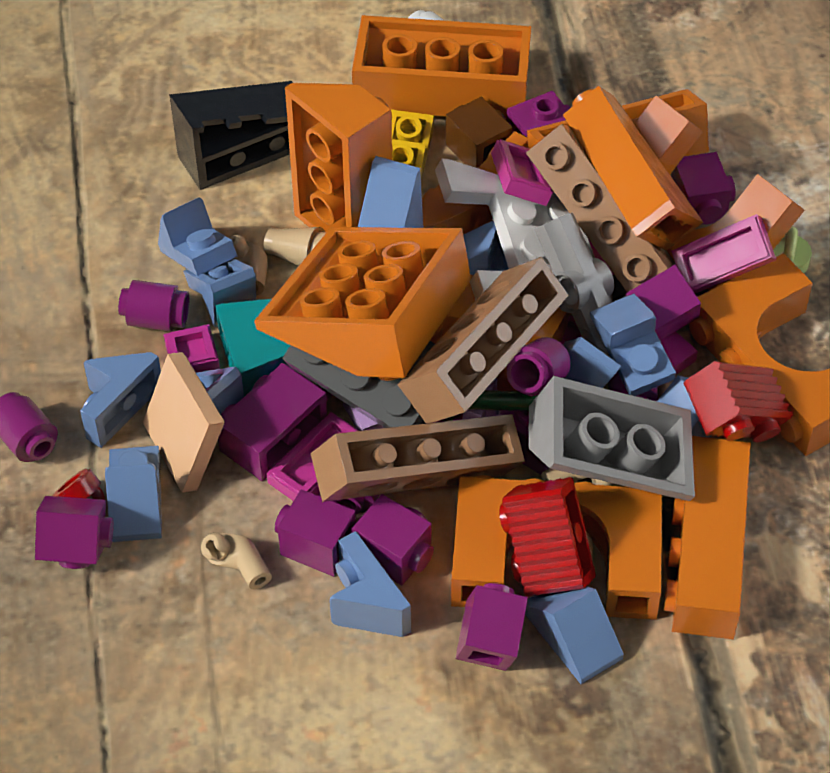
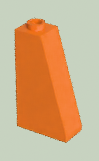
M597 86L595 89L584 91L574 99L573 107L565 112L563 116L638 238L668 250L703 223L614 95Z

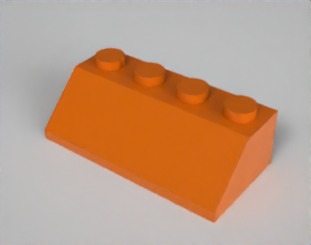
M362 15L352 67V84H359L373 96L382 98L391 110L434 116H446L447 113L453 111L458 106L465 105L482 96L494 109L500 110L507 120V108L526 101L531 26Z
M291 83L285 87L294 215L308 227H322L325 232L331 227H358L371 166L375 156L392 160L391 109L382 98L373 96L359 84Z

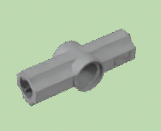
M573 212L568 213L534 230L555 277L569 295L559 308L564 312L572 313L582 338L606 354L608 352L590 317V312L612 303L610 295L614 290V279L608 266L602 260L592 257Z

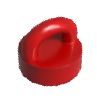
M86 468L68 479L52 495L84 499L91 495L93 499L105 500L104 492L99 487L101 481L91 469Z

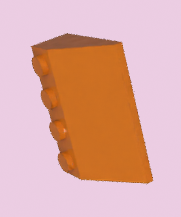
M331 227L254 320L256 329L356 376L378 377L385 381L405 378L471 280L462 228Z

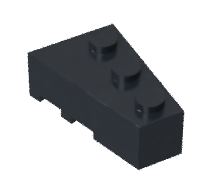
M292 81L169 94L177 155L200 190L290 155L285 87L293 83Z

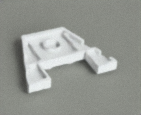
M442 158L435 172L445 203L483 204L489 206L509 269L542 257L553 272L534 229L569 213L558 196L553 192L547 206L505 194L497 174ZM580 228L591 255L595 258L589 240ZM476 271L470 280L475 300L482 295L503 271Z

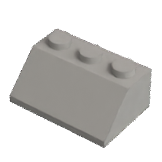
M556 376L552 377L530 404L529 450L549 468L686 501H691L695 497L691 410Z

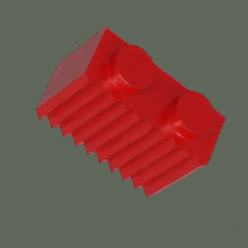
M714 361L686 379L683 384L706 436H723L727 441L749 437V439L752 438L753 442L759 443L781 432L779 426L790 420L793 412L788 410L789 403L784 402L785 394L780 393L781 386L776 384L777 377L772 376L774 369Z
M573 477L545 482L540 481L526 485L521 484L515 486L502 497V504L499 509L500 522L504 532L509 533L512 537V545L514 546L511 558L512 572L515 580L521 582L524 586V594L526 596L585 589L595 578L596 573Z

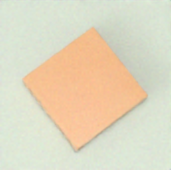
M183 352L167 354L143 424L155 446H159L160 455L181 492L197 491L225 422Z

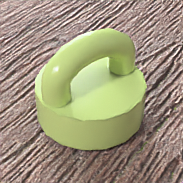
M792 226L773 251L775 257L784 253L805 273L810 265L812 250L808 242L798 236V229Z

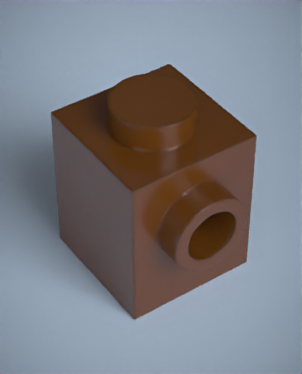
M481 96L465 105L458 106L446 114V146L464 164L478 168L488 158L496 141H505L512 134L513 127L507 122L500 110L494 109Z

